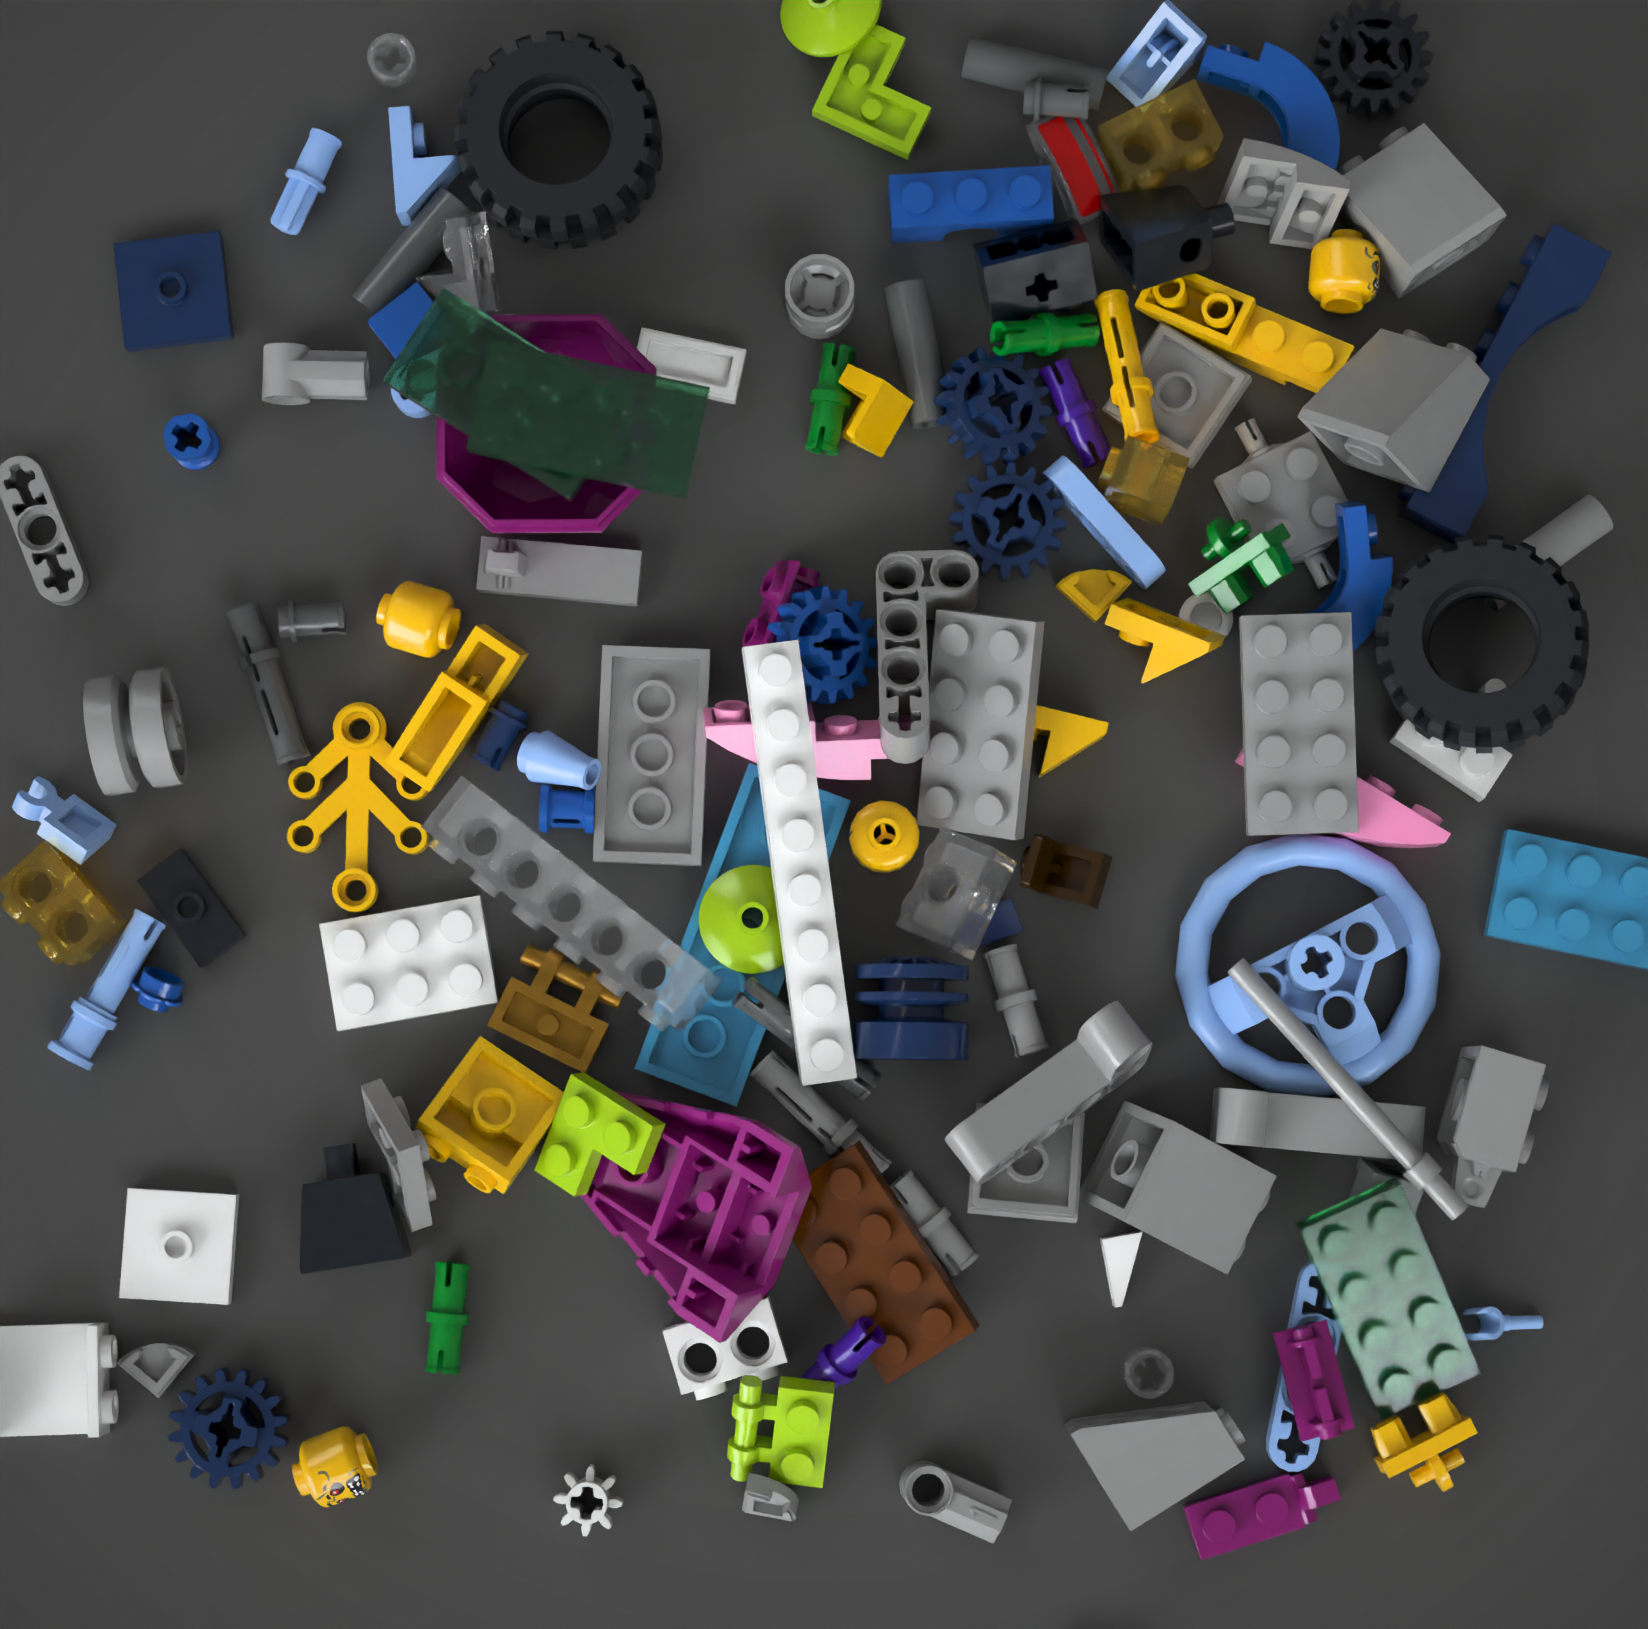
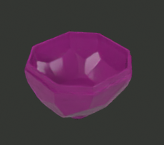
M602 314L491 315L436 369V478L491 533H602L657 478V369ZM551 431H558L563 435V442L556 448H550L544 444L546 434Z

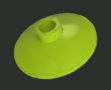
M782 0L780 18L786 37L798 50L814 57H832L853 49L870 34L879 18L882 0H827L824 3H820L821 0Z
M744 865L725 872L710 885L700 905L699 929L706 948L717 961L734 971L759 974L775 970L784 965L772 871L767 866ZM757 908L762 912L763 922L758 928L750 929L743 924L742 915L747 909Z

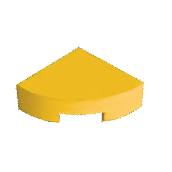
M1088 569L1066 576L1055 588L1092 622L1096 623L1110 608L1111 604L1127 590L1132 581L1116 571Z

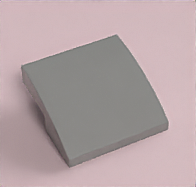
M1244 138L1219 197L1218 204L1228 203L1232 209L1235 221L1269 225L1270 244L1313 249L1316 243L1328 237L1350 190V180L1336 170L1302 153L1278 145Z

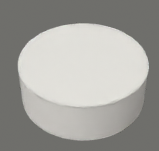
M1209 592L1198 597L1195 594L1189 597L1178 613L1179 618L1225 635V637L1229 634L1233 624V613L1225 614Z

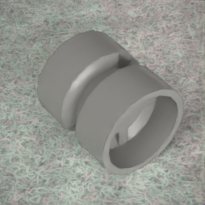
M812 254L800 259L789 270L785 280L786 313L791 325L801 334L813 339H828L839 334L850 323L854 313V280L849 268L838 258L827 254Z

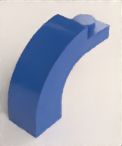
M1265 42L1258 61L1249 59V54L1236 46L1221 44L1216 48L1207 45L1196 81L1248 97L1258 102L1275 119L1280 129L1282 147L1302 153L1336 170L1340 150V135L1335 110L1323 85L1303 62L1289 52L1268 42Z
M1358 501L1335 503L1340 555L1337 581L1328 597L1316 608L1304 614L1351 612L1353 651H1355L1376 626L1377 617L1382 614V600L1392 584L1393 557L1384 552L1370 553V546L1377 545L1378 540L1374 513L1366 512V505Z

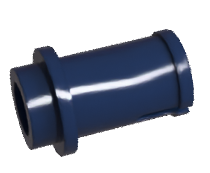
M502 699L499 700L495 708L489 707L488 711L492 715L474 749L469 753L471 758L488 767L490 766V768L500 772L501 765L521 729L527 730L528 725L524 724L529 715Z

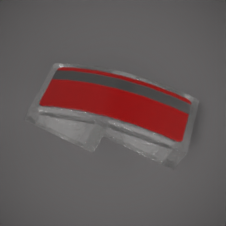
M1043 116L1039 121L1026 124L1025 127L1040 166H1051V175L1068 219L1077 218L1081 225L1100 216V195L1117 193L1120 190L1104 154L1086 121L1082 118Z

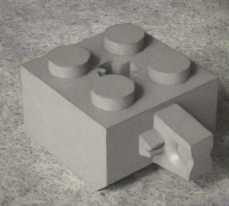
M1482 1045L1461 1048L1436 1139L1444 1154L1455 1158L1451 1187L1466 1204L1485 1208L1501 1172H1516L1518 1163L1525 1164L1527 1162L1534 1142V1132L1527 1131L1533 1109L1538 1111L1542 1109L1549 1089V1079L1543 1077L1545 1064Z

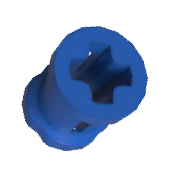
M192 413L174 416L166 424L163 431L165 448L183 467L190 470H203L210 467L217 460L220 453V440L217 433L200 416ZM186 435L194 438L198 436L202 443L197 449L191 446L186 448L182 440Z
M541 784L539 832L548 833L550 828L584 829L586 834H594L596 787L585 791L552 790L550 784Z

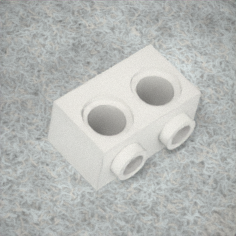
M769 1295L762 1298L725 1342H717L687 1321L665 1327L662 1331L681 1395L694 1391L696 1400L709 1398L728 1391L725 1381L744 1375L757 1376L762 1381L780 1375L778 1365L788 1362L787 1352ZM748 1327L761 1328L769 1337L770 1345L768 1350L757 1357L744 1354L738 1345L740 1332ZM704 1343L712 1347L716 1353L717 1362L711 1371L698 1373L688 1366L686 1351L691 1345Z

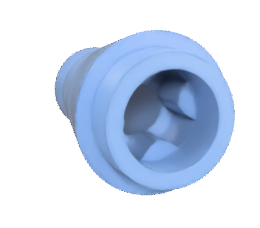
M549 730L541 733L532 732L527 735L520 746L517 756L518 769L520 772L525 773L531 782L574 786L591 790L597 784L601 774V762L598 759L586 755Z

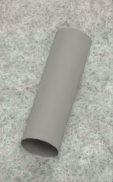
M1588 494L1522 542L1536 547V555L1543 560L1551 557L1558 565L1562 566L1611 531L1613 523L1602 504L1595 497ZM1494 598L1483 599L1494 611H1498L1508 604L1505 601Z

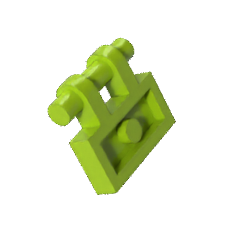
M753 1375L743 1376L740 1379L739 1393L734 1395L731 1413L734 1419H736L735 1434L729 1438L727 1458L731 1462V1477L736 1481L745 1482L747 1481L748 1473H753V1465L755 1463L766 1462L770 1463L768 1477L783 1484L823 1488L835 1382L780 1376L777 1395L761 1393L762 1380L759 1377ZM763 1419L775 1421L773 1437L757 1435L759 1421Z

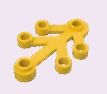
M355 702L343 707L333 722L334 739L306 766L294 769L288 778L289 789L295 796L304 800L313 799L322 791L323 778L348 757L347 779L305 820H298L289 827L287 841L291 848L300 853L315 851L321 844L322 834L347 810L345 871L335 878L332 894L335 902L341 908L354 913L368 910L374 905L378 897L377 882L368 873L369 810L395 836L396 845L403 852L416 855L423 852L429 844L427 829L418 822L410 821L370 780L372 757L397 780L396 788L400 795L407 800L419 801L429 793L424 788H421L415 794H409L405 791L404 781L407 777L385 763L393 749L385 740L387 734L385 717L376 707L364 702ZM365 720L370 725L369 735L361 740L355 739L351 733L353 724L357 721ZM304 773H310L315 779L314 787L309 792H300L296 786L298 777ZM302 827H310L314 834L312 842L304 847L299 846L295 841L296 832ZM410 828H417L421 832V842L416 847H406L403 843V834ZM355 881H362L366 886V895L360 901H352L348 896V887Z

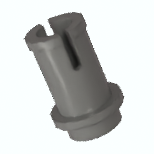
M1037 77L1036 82H1025L1023 114L1034 115V121H1039L1040 115L1074 117L1088 120L1090 84L1042 83V77Z
M293 599L288 600V605L278 606L280 638H291V642L296 643L298 642V637L346 635L343 600L295 605Z

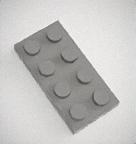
M936 609L929 682L930 742L925 757L922 758L917 825L1009 840L1024 839L1045 621L951 609Z
M1351 612L1240 616L1246 836L1359 832Z
M602 645L597 759L601 762V774L596 784L593 862L702 866L707 737L704 728L703 708H709L710 649Z

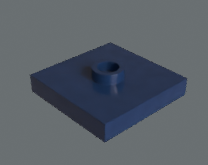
M220 231L113 243L124 348L128 352L234 339L224 242Z

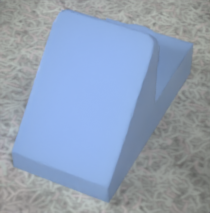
M410 106L389 107L396 214L402 226H408L439 187L446 189L461 172L458 157L455 155L419 158V155L428 154L424 122L416 123Z

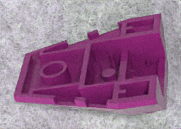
M613 1090L666 1125L647 1173L633 1175L602 1155L588 1193L580 1196L613 1237L621 1236L639 1257L636 1265L645 1276L653 1274L671 1296L667 1303L677 1315L717 1342H725L773 1287L778 1278L812 1189L801 1148L755 1119Z

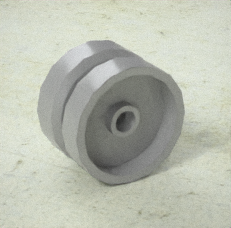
M161 666L136 670L129 689L126 683L116 674L87 678L83 691L84 724L91 763L103 794L113 796L136 792L142 779V774L157 789L185 784L188 760L184 723L179 698L168 669Z

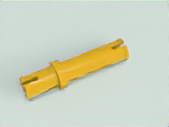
M1112 289L1100 293L1098 299H1094L1113 379L1110 395L1112 403L1119 406L1125 433V443L1129 447H1144L1153 444L1160 437L1150 401L1154 394L1152 381L1144 375L1138 341L1128 304V294L1124 290Z

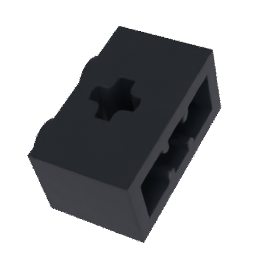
M1077 218L973 244L982 297L993 324L1001 320H1027L1031 315L1054 309L1060 311L1072 310L1082 305L1083 302L1098 299L1089 242Z

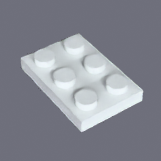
M480 895L319 924L337 1031L499 1002L483 901Z

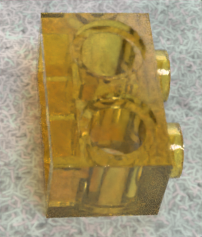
M1193 79L1098 125L1095 142L1120 191L1126 192L1161 187L1168 181L1166 175L1184 166L1187 172H1192L1209 164L1216 158L1214 152L1219 149L1224 135L1196 80ZM1180 121L1189 122L1196 127L1199 136L1191 141L1181 140L1174 135L1171 126ZM1132 144L1142 145L1149 151L1151 159L1144 164L1132 163L1125 157L1123 149Z
M1128 435L1122 450L1111 447L1096 487L1106 490L1104 497L1116 511L1161 527L1171 510L1190 458Z
M47 841L39 844L0 880V891L6 896L0 902L2 907L20 925L23 926L26 922H29L42 936L36 942L37 945L58 966L65 961L67 965L81 967L128 924L62 851ZM45 873L50 879L51 891L45 900L35 903L29 895V884L35 876ZM76 913H81L87 920L88 929L86 935L80 941L72 943L65 935V924L69 917Z

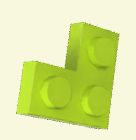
M875 24L870 34L859 45L838 55L812 109V116L909 160L931 114V107L886 87L887 81L906 44V38Z
M584 1072L571 1074L534 1171L574 1197L588 1193L602 1155L633 1175L647 1173L666 1124Z

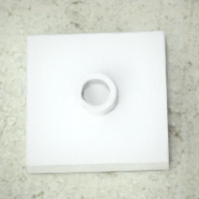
M127 1188L119 1298L231 1304L240 1194Z

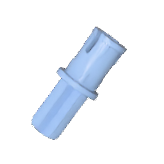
M311 128L310 136L294 169H287L285 175L289 180L270 218L271 224L274 227L290 235L300 233L318 193H325L326 187L323 185V182L338 149L342 146V142L338 138L317 128Z

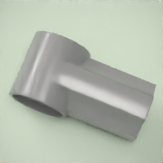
M284 342L264 345L262 400L264 402L278 405H303L310 403V399L368 400L370 367L367 351L312 350L311 347L303 344Z
M927 1460L915 1461L907 1466L901 1474L899 1482L900 1493L912 1510L921 1515L931 1516L994 1544L997 1536L1001 1533L1012 1501L1010 1497L943 1469L936 1463ZM923 1474L936 1475L940 1480V1490L937 1496L926 1502L914 1499L912 1486L915 1480Z

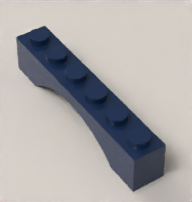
M1555 223L1543 238L1536 234L1533 235L1519 263L1527 267L1519 284L1510 280L1495 307V310L1503 313L1494 331L1486 327L1472 351L1477 356V360H1479L1477 365L1489 377L1490 381L1430 493L1405 484L1402 485L1397 497L1406 502L1398 516L1454 545L1455 538L1466 536L1489 491L1484 465L1483 432L1488 404L1501 372L1514 352L1528 338L1552 322L1571 315L1581 308L1594 289L1612 254L1611 252Z

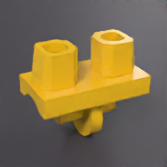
M1437 1392L1416 1404L1428 1428L1427 1431L1410 1439L1400 1417L1397 1415L1373 1425L1370 1429L1376 1449L1380 1454L1374 1457V1460L1382 1474L1385 1473L1390 1479L1425 1461V1465L1409 1473L1413 1484L1417 1488L1434 1479L1439 1488L1445 1492L1454 1487L1448 1471L1464 1464L1465 1460L1458 1448L1441 1457L1438 1453L1478 1432L1470 1417L1459 1413L1445 1393Z

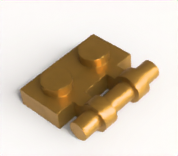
M529 943L521 957L520 963L538 971L531 986L511 977L487 1026L568 1066L587 1073L610 1024L591 1016L598 1001L618 1010L627 990L609 982L610 976L594 969L590 973L566 961V954L553 948H550L547 952ZM554 980L582 993L575 1007L547 994Z

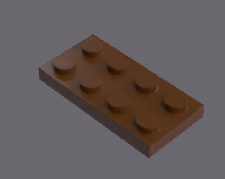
M860 1140L808 1173L812 1189L792 1240L849 1328L861 1316H867L874 1320V1323L867 1329V1335L878 1324L883 1329L886 1335V1342L881 1347H878L869 1356V1359L886 1385L976 1331L980 1324Z

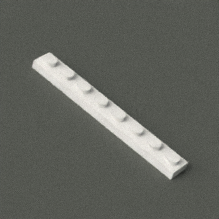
M792 640L742 647L800 1085L806 1086L857 1078L799 641Z

